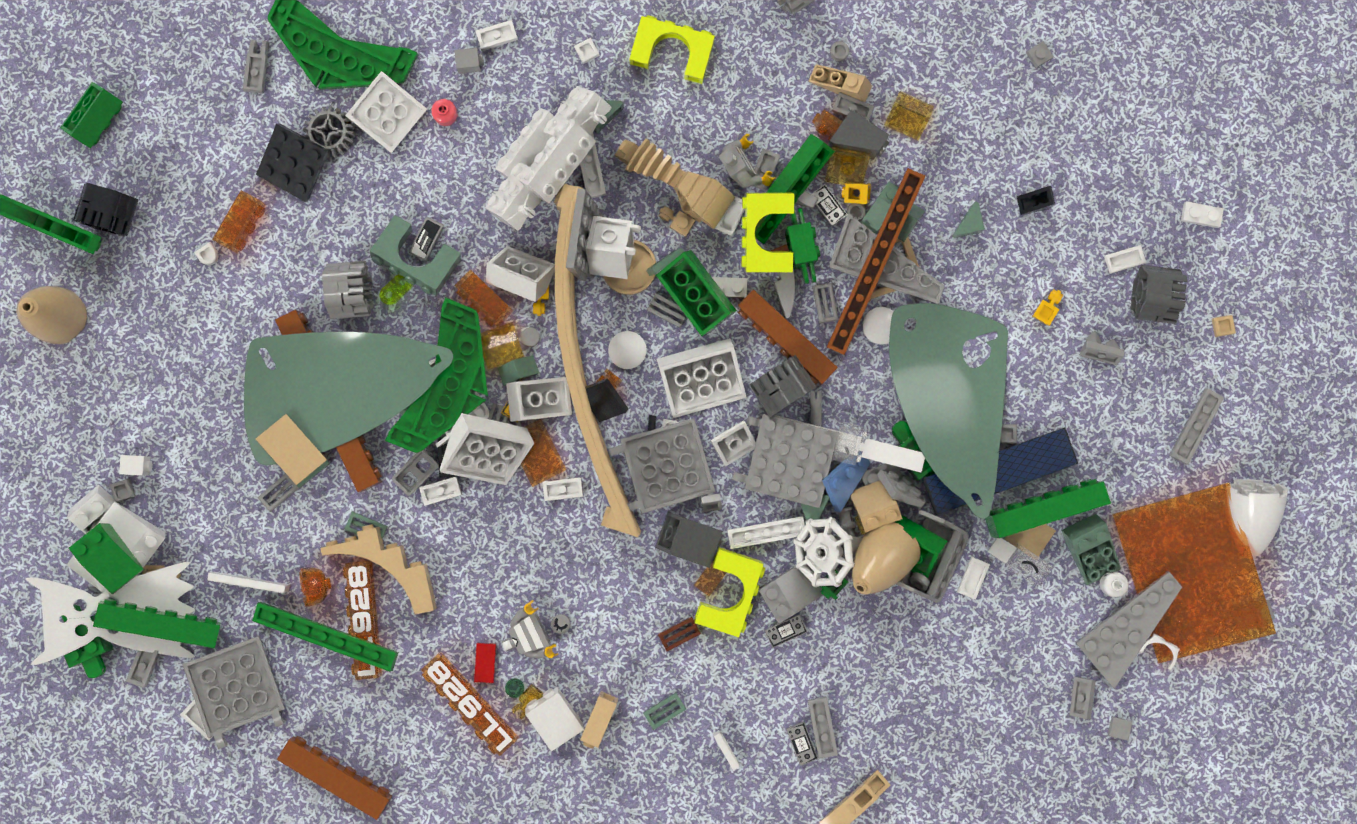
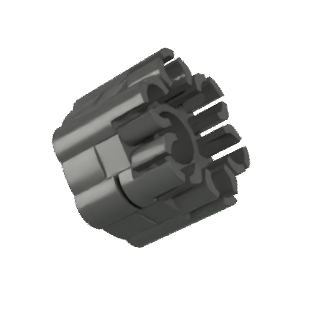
M1150 265L1140 266L1133 281L1130 311L1135 316V319L1169 324L1177 323V320L1174 319H1178L1179 312H1182L1186 301L1172 299H1186L1185 293H1178L1185 292L1187 287L1186 284H1178L1187 282V276L1182 274L1181 269Z
M796 355L785 360L782 364L776 366L774 370L768 371V374L765 373L749 384V387L769 418L817 388Z

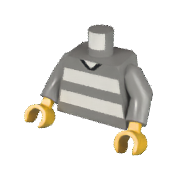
M745 134L740 140L728 143L723 147L719 158L730 177L743 189L761 184L770 186L775 180V177H770L772 175L771 171H766L763 177L758 176L743 149H747L754 142L747 140L750 136L749 134Z
M531 600L516 612L510 622L511 628L508 630L511 637L503 640L502 645L506 652L516 648L519 654H524L526 657L538 659L545 657L553 658L558 655V653L555 654L552 651V648L556 647V645H551L536 612L539 608H532L531 603L534 601Z

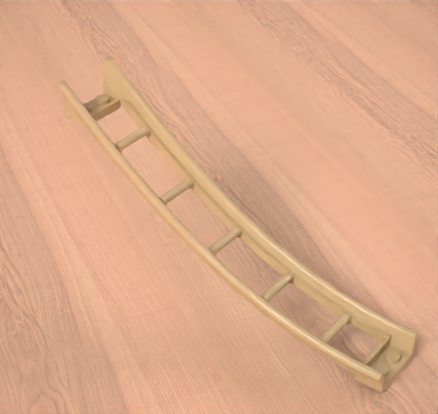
M564 183L556 194L554 203L560 213L555 255V305L558 337L565 375L580 429L593 466L610 506L606 507L601 526L639 537L641 533L640 527L633 511H630L627 503L629 502L612 465L596 417L591 411L585 388L587 383L577 336L575 276L566 268L577 190L583 188Z

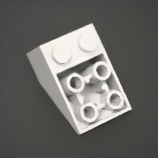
M98 485L69 509L67 518L86 534L97 525L115 500Z

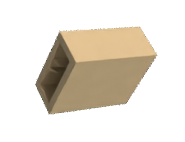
M880 480L855 489L850 496L865 533L902 519L896 500L891 498Z
M600 691L580 739L583 741V745L592 749L594 746L599 747L617 705L618 698Z

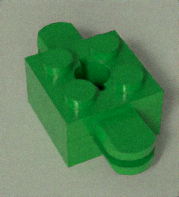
M797 208L799 224L797 223L794 210V214H790L792 226H787L785 231L787 247L789 251L793 252V269L801 268L804 284H809L807 267L811 282L815 283L814 265L818 261V257H820L819 246H815L814 242L816 230L815 227H811L810 222L805 223L802 208Z
M905 421L895 423L891 431L900 443L898 446L921 452L908 423ZM926 459L924 460L921 472L907 469L915 480H920L925 475L928 477L935 474Z
M73 605L75 610L82 611L79 605ZM62 615L61 617L65 623L67 621V617ZM95 615L90 616V618H91V620H92L93 622H94V619H95ZM80 624L76 626L75 633L78 636H85L88 633V627ZM98 636L88 644L65 654L64 657L69 668L82 664L88 678H97L106 672V666L101 655L114 649L111 642Z

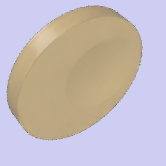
M634 240L636 253L632 257L628 279L603 276L607 285L620 294L634 295L641 293L651 285L655 278V275L649 276L646 271L656 263L654 254L648 246L637 240Z

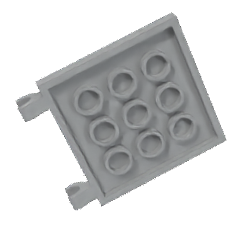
M586 189L577 190L566 268L580 281H587V277L594 278V275L589 273L586 245L593 216H604V214L600 213V208H598Z
M763 414L762 419L748 416L746 424L760 427L748 475L734 472L732 480L746 483L745 489L820 508L825 491L822 480L829 474L839 432L775 416L769 418L767 414Z
M694 418L620 439L621 445L608 449L610 456L624 452L637 501L627 503L630 511L640 508L642 514L715 492Z
M260 636L182 664L207 737L211 738L214 736L218 749L228 745L223 735L224 732L268 715H272L275 727L285 724L280 713L281 710L285 709Z

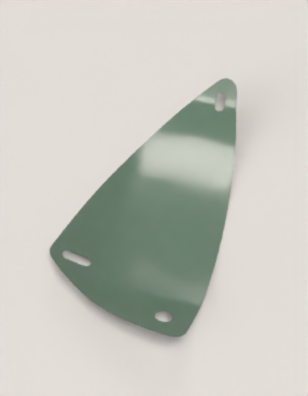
M916 303L899 306L894 310L891 317L889 357L895 389L906 421L921 452L939 479L953 493L965 501L975 516L981 519L987 518L990 514L997 478L998 451L1000 448L1005 397L1008 330L1005 325L985 316L945 305ZM909 318L916 320V326L912 331H906L904 328V324ZM997 332L998 336L996 339L986 342L991 348L990 356L979 367H969L962 353L964 343L969 339H975L977 336ZM971 494H978L984 505L977 506Z
M312 332L262 337L252 340L245 366L244 420L248 442L255 460L262 465L277 464L257 442L256 438L285 414L289 416L320 453L369 432L403 411L423 395L435 381L436 377L452 363V351L445 347L406 337L366 332ZM260 348H265L276 365L274 370H270L259 353ZM439 354L441 362L431 367L429 360Z

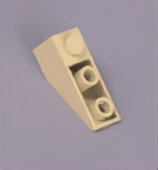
M818 64L815 65L809 79L810 83L836 94L840 92L863 102H866L872 88L866 76Z

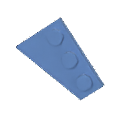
M850 454L822 480L836 512L842 511L869 467V459Z

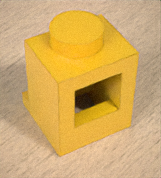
M848 182L845 183V187H842L844 203H870L871 183ZM855 189L860 191L859 196L854 195Z

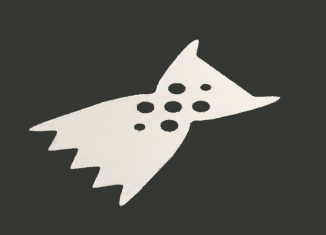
M190 562L174 564L136 576L116 593L111 594L108 590H105L97 597H93L83 590L54 581L33 577L26 578L30 584L41 590L45 647L44 652L32 661L31 665H38L61 657L88 644L98 636L111 643L133 650L151 653L156 650L158 654L194 658L195 656L190 651L180 646L182 642L120 631L111 634L107 629L93 627L94 622L90 618L91 613L97 611L98 603L110 597L117 598L119 604L125 605V602L135 603L138 608L144 609L145 606H152L158 608L157 611L173 610L178 612L177 615L185 616L186 613H192L195 609L180 602L178 598L194 586L176 577ZM78 599L84 600L87 604L86 609L83 611L75 610L74 602ZM60 616H66L67 621L65 623L60 622ZM80 624L86 625L88 633L85 636H78L75 633L76 626Z

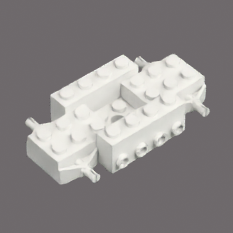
M577 86L570 92L569 98L560 103L555 116L542 108L535 112L528 126L522 129L521 135L510 145L509 151L499 159L495 169L506 180L500 184L498 191H494L495 194L492 193V197L488 200L485 208L501 222L517 231L521 229L527 217L533 218L536 213L533 209L540 204L541 200L547 203L552 201L595 144L596 140L591 135L598 123L605 124L607 118L604 115L611 110V106L596 92Z

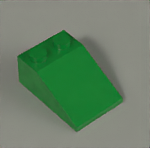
M99 523L69 547L77 561L111 594L116 593L144 570L111 524Z

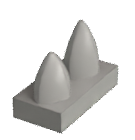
M1094 331L1087 337L1085 344L1080 350V356L1117 365L1124 357L1125 350L1120 349L1114 339L1109 340L1103 345L1098 333Z

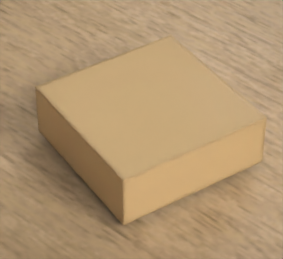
M1232 315L1212 318L1215 337L1236 334Z

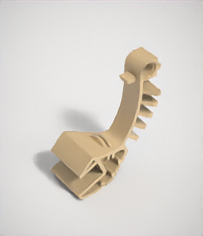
M646 138L639 147L628 140H624L621 143L615 156L627 165L625 168L627 172L642 173L646 177L652 175L655 180H661L670 185L676 191L682 211L699 223L703 221L709 227L715 229L735 198L728 189L716 179L683 171L680 169L678 162L674 165L671 164L672 157L667 155L663 159L664 151L660 148L656 151V145L650 144V141Z

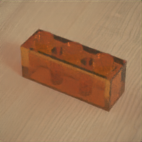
M241 190L212 240L238 254L239 250L242 251L246 245L245 240L248 235L252 234L255 230L257 219L263 216L266 204Z
M471 269L454 285L458 289L456 293L463 300L468 298L472 302L469 306L476 310L477 313L481 311L485 315L483 319L491 327L494 324L499 327L513 312Z

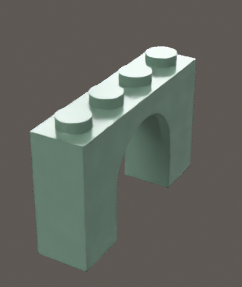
M394 215L370 249L371 260L379 266H386L392 274L403 276L411 285L416 284L420 286L425 293L429 295L432 293L437 296L461 261V253L443 244L429 264L422 267H413L406 264L400 258L399 252L411 234L412 226L407 221Z

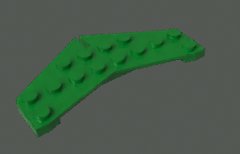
M275 0L268 14L270 25L316 88L318 86L319 90L369 87L381 71L395 83L401 85L406 81L418 57V53L409 48H395L343 39L298 0Z
M446 297L441 309L437 345L452 351V363L436 377L428 390L410 405L388 432L385 439L386 442L414 453L422 452L451 429L462 413L470 414L486 401L484 398L471 394L470 390L488 397L478 313L476 310ZM439 354L436 355L435 365L441 362Z

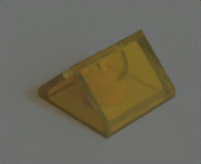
M899 91L884 125L918 141L930 119L934 106Z
M832 147L835 152L828 160L825 182L845 185L848 182L863 183L870 154Z

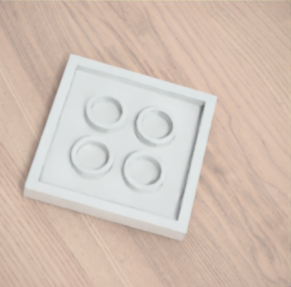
M381 71L345 116L392 153L427 108Z

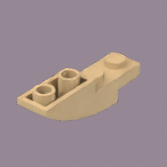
M876 770L849 796H846L819 824H850L878 799L890 786V783Z

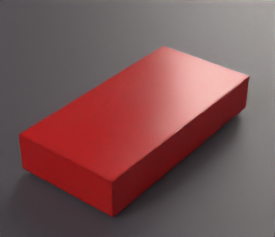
M476 643L474 682L494 683L496 643Z

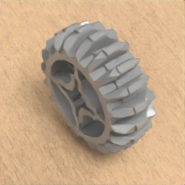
M329 106L328 111L325 107L321 108V112L315 110L316 115L314 117L311 114L309 115L311 121H305L308 127L303 128V131L307 133L304 137L317 143L315 134L323 137L325 146H320L329 150L327 158L331 154L334 158H337V152L344 155L342 149L350 150L347 144H353L354 141L350 137L355 136V133L352 132L355 126L345 116L347 113H341L339 108H336L334 111L332 106ZM334 119L341 121L343 130L335 128ZM325 120L322 126H318L322 121ZM341 138L336 144L333 145L335 139Z

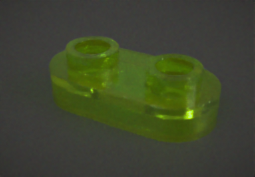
M398 274L381 289L379 293L380 300L386 305H394L412 289L413 285L407 281L404 285H400V280L405 277ZM387 292L392 293L390 298H386Z

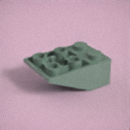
M1097 514L1062 530L1066 545L1086 585L1100 580L1107 572L1121 570L1107 523Z

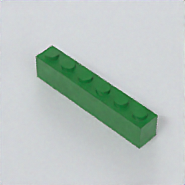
M810 134L766 193H794L795 204L835 151L825 142ZM769 214L761 218L755 228V238L765 244L787 214Z
M104 599V601L98 603L93 627L215 648L221 624L217 622L218 619L206 617L204 620L197 618L198 616L189 613L182 616L177 615L178 612L173 610L160 612L157 611L158 608L152 606H145V609L138 608L135 603L125 602V605L117 604V601L113 599Z

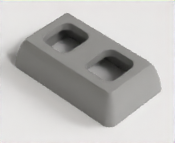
M423 450L416 453L392 477V481L406 495L410 496L439 465ZM422 458L426 459L431 465L425 473L417 467V463ZM408 472H411L417 478V481L411 487L403 481V477Z

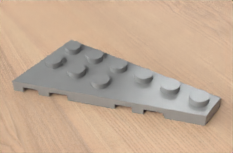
M849 213L847 214L829 268L858 277L877 235ZM894 247L877 282L878 285L934 304L939 303L945 287Z
M1169 571L1076 642L1114 689L1182 588Z

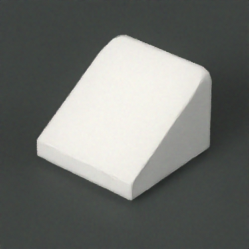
M996 538L987 552L1002 563H1007L1016 547L1002 538Z

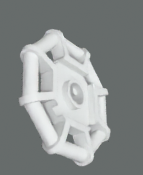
M835 518L808 519L804 528L793 541L796 550V568L816 588L819 586H840L842 580L855 564L852 553V536L848 535L837 524ZM816 527H825L824 533H818ZM832 530L841 538L840 540H837L831 534ZM810 533L811 536L809 537L807 542H805V538ZM842 544H844L845 559L842 558V555H843V548L841 547ZM803 548H804V551H806V553H807V556H805V560H804ZM820 549L825 550V556H821L822 552ZM840 563L843 567L836 574L835 569ZM821 573H828L830 578H821Z

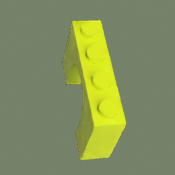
M641 16L629 58L630 65L648 69L653 50L660 41L667 38L679 39L687 46L690 53L684 79L703 84L715 36L709 31L701 30L699 32L687 25L681 27L675 25L672 21H659L654 16Z
M746 193V197H742V209H745V217H742V229H745V236H742L741 246L745 248V256H741V267H745L746 272H793V252L767 251L762 249L756 242L755 228L760 219L766 215L794 214V193Z
M718 547L712 564L713 568L737 576L743 583V595L736 605L729 608H719L700 601L694 622L739 637L740 633H744L747 622H745L746 615H750L753 608L751 603L752 597L757 596L759 590L757 583L759 578H763L765 572L763 562Z

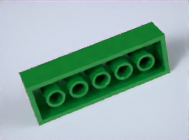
M1087 479L1081 481L1080 486L1078 484L1064 486L1061 488L1062 491L1052 490L1043 493L1044 497L1033 496L1026 498L1025 503L1013 502L1007 504L1006 509L1004 507L991 509L989 516L985 518L990 536L992 538H1003L1111 504L1104 481H1097V479Z

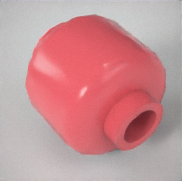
M447 99L437 100L431 109L434 120L442 126L452 125L458 116L455 105Z

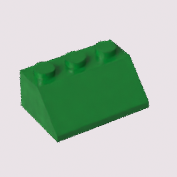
M91 82L60 128L91 149L92 146L99 142L103 130L108 129L110 126V120L114 114L116 115L120 112L123 101L96 83Z
M901 515L902 519L895 521V523L903 526V530L912 539L916 538L920 547V559L911 571L913 573H920L928 578L948 541Z

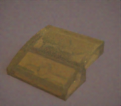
M513 322L481 333L483 357L488 370L525 357Z

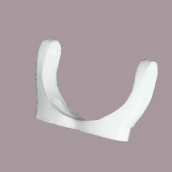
M1153 634L1152 637L1147 639L1139 652L1142 653L1146 646L1151 643L1165 644L1173 653V659L1167 668L1171 670L1176 663L1180 648L1157 634Z

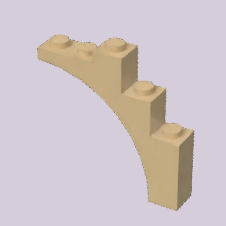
M373 524L363 526L362 531L357 532L358 539L356 536L344 538L345 542L339 544L337 540L326 542V546L320 548L322 556L331 554L355 555L382 566L404 588L415 615L433 611L437 608L427 563L421 564V561L413 562L408 567L404 546H398L397 543L388 544L386 549H384L380 527L374 528Z

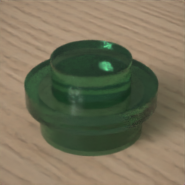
M518 678L510 679L505 685L506 694L512 698L520 697L524 692V683Z

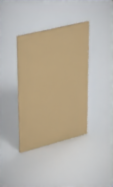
M287 414L256 438L257 442L296 485L327 460Z
M1044 524L1006 536L1004 539L1036 561L1056 530Z

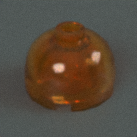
M301 568L299 577L301 592L305 595L303 598L304 606L309 607L320 604L327 597L328 589H331L330 578H326L324 572L318 568Z

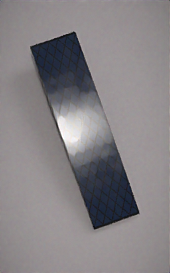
M1060 428L999 450L994 494L1078 464L1066 428ZM936 474L922 478L935 515L967 505ZM971 494L974 501L981 499L978 494Z

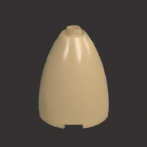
M43 286L28 291L19 299L16 308L17 317L23 328L37 339L51 344L70 342L84 329L87 320L86 307L79 296L69 289L58 286Z
M895 522L866 532L854 557V567H852L853 586L857 592L866 595L886 590L901 581L919 561L920 547L916 538L912 539L900 524Z

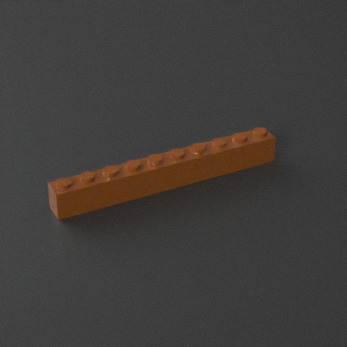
M907 168L827 344V348L845 355L925 179V175Z
M296 309L275 319L282 335L313 332L306 325L308 323L306 315ZM363 435L336 447L357 492H364L382 483L381 477H383L378 467L375 468L372 462L374 457L372 452L366 449L364 445L366 440Z

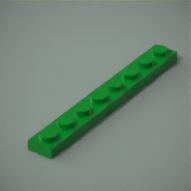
M263 602L257 603L252 619L256 623L389 672L393 671L399 653Z

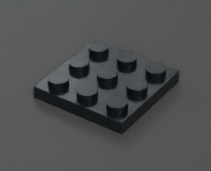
M278 123L274 128L256 175L300 200L307 202L329 150Z

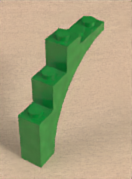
M0 194V215L93 255L95 251L99 250L101 236Z

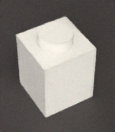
M121 455L119 474L149 476L153 466L152 461H150L151 457Z

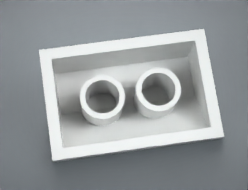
M506 246L487 263L486 283L536 302L545 294L555 272V264Z

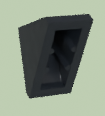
M1052 186L1016 196L1020 215L1049 210L1055 205Z

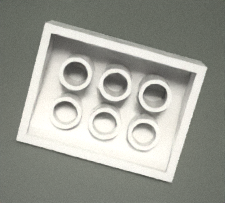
M730 338L657 359L673 418L747 398L735 349Z
M462 413L452 428L440 472L507 485L534 445V441L525 427Z
M115 501L97 523V525L99 523L111 524L142 567L146 565L165 539V532ZM73 555L67 566L101 592L107 590Z

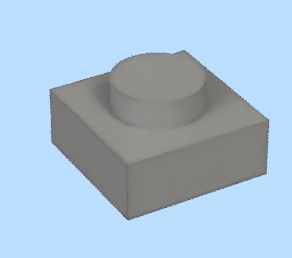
M1044 41L1026 52L1035 68L1053 58Z
M711 493L701 497L703 512L722 509L720 494Z

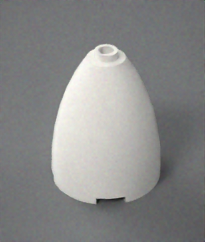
M1235 479L1233 484L1226 482L1225 512L1234 544L1240 554L1244 555V558L1255 559L1256 556H1260L1274 538L1285 511L1288 495L1287 487L1281 484L1272 486L1269 483H1263L1264 480Z

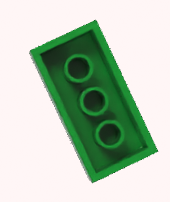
M692 250L683 252L656 274L657 278L701 336L709 334L737 311Z

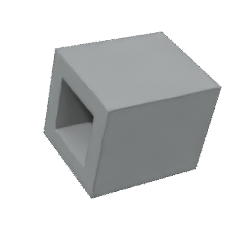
M477 48L454 50L456 69L459 74L481 72V65H484L483 54H480Z

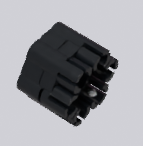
M86 183L83 186L73 221L80 222V224L97 230L102 228V231L125 237L128 236L139 200L112 189Z

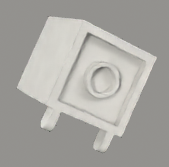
M593 216L586 245L589 273L592 275L628 279L632 257L636 253L633 232L639 233L641 226L634 225L629 220Z

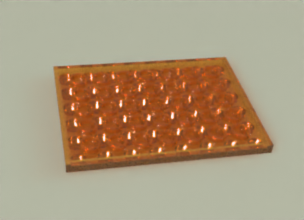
M1229 482L1112 514L1136 594H1139L1167 571L1182 586L1150 635L1152 637L1153 634H1157L1180 648L1177 659L1276 634L1246 534L1240 526L1239 533L1231 515L1229 506L1231 486ZM1152 643L1158 663L1173 659V653L1168 646L1162 643Z

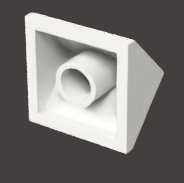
M745 421L740 422L710 440L725 466L754 450L756 444Z

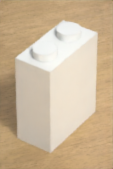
M558 687L548 689L543 693V697L538 700L534 699L526 705L525 715L551 752L584 730L582 721Z

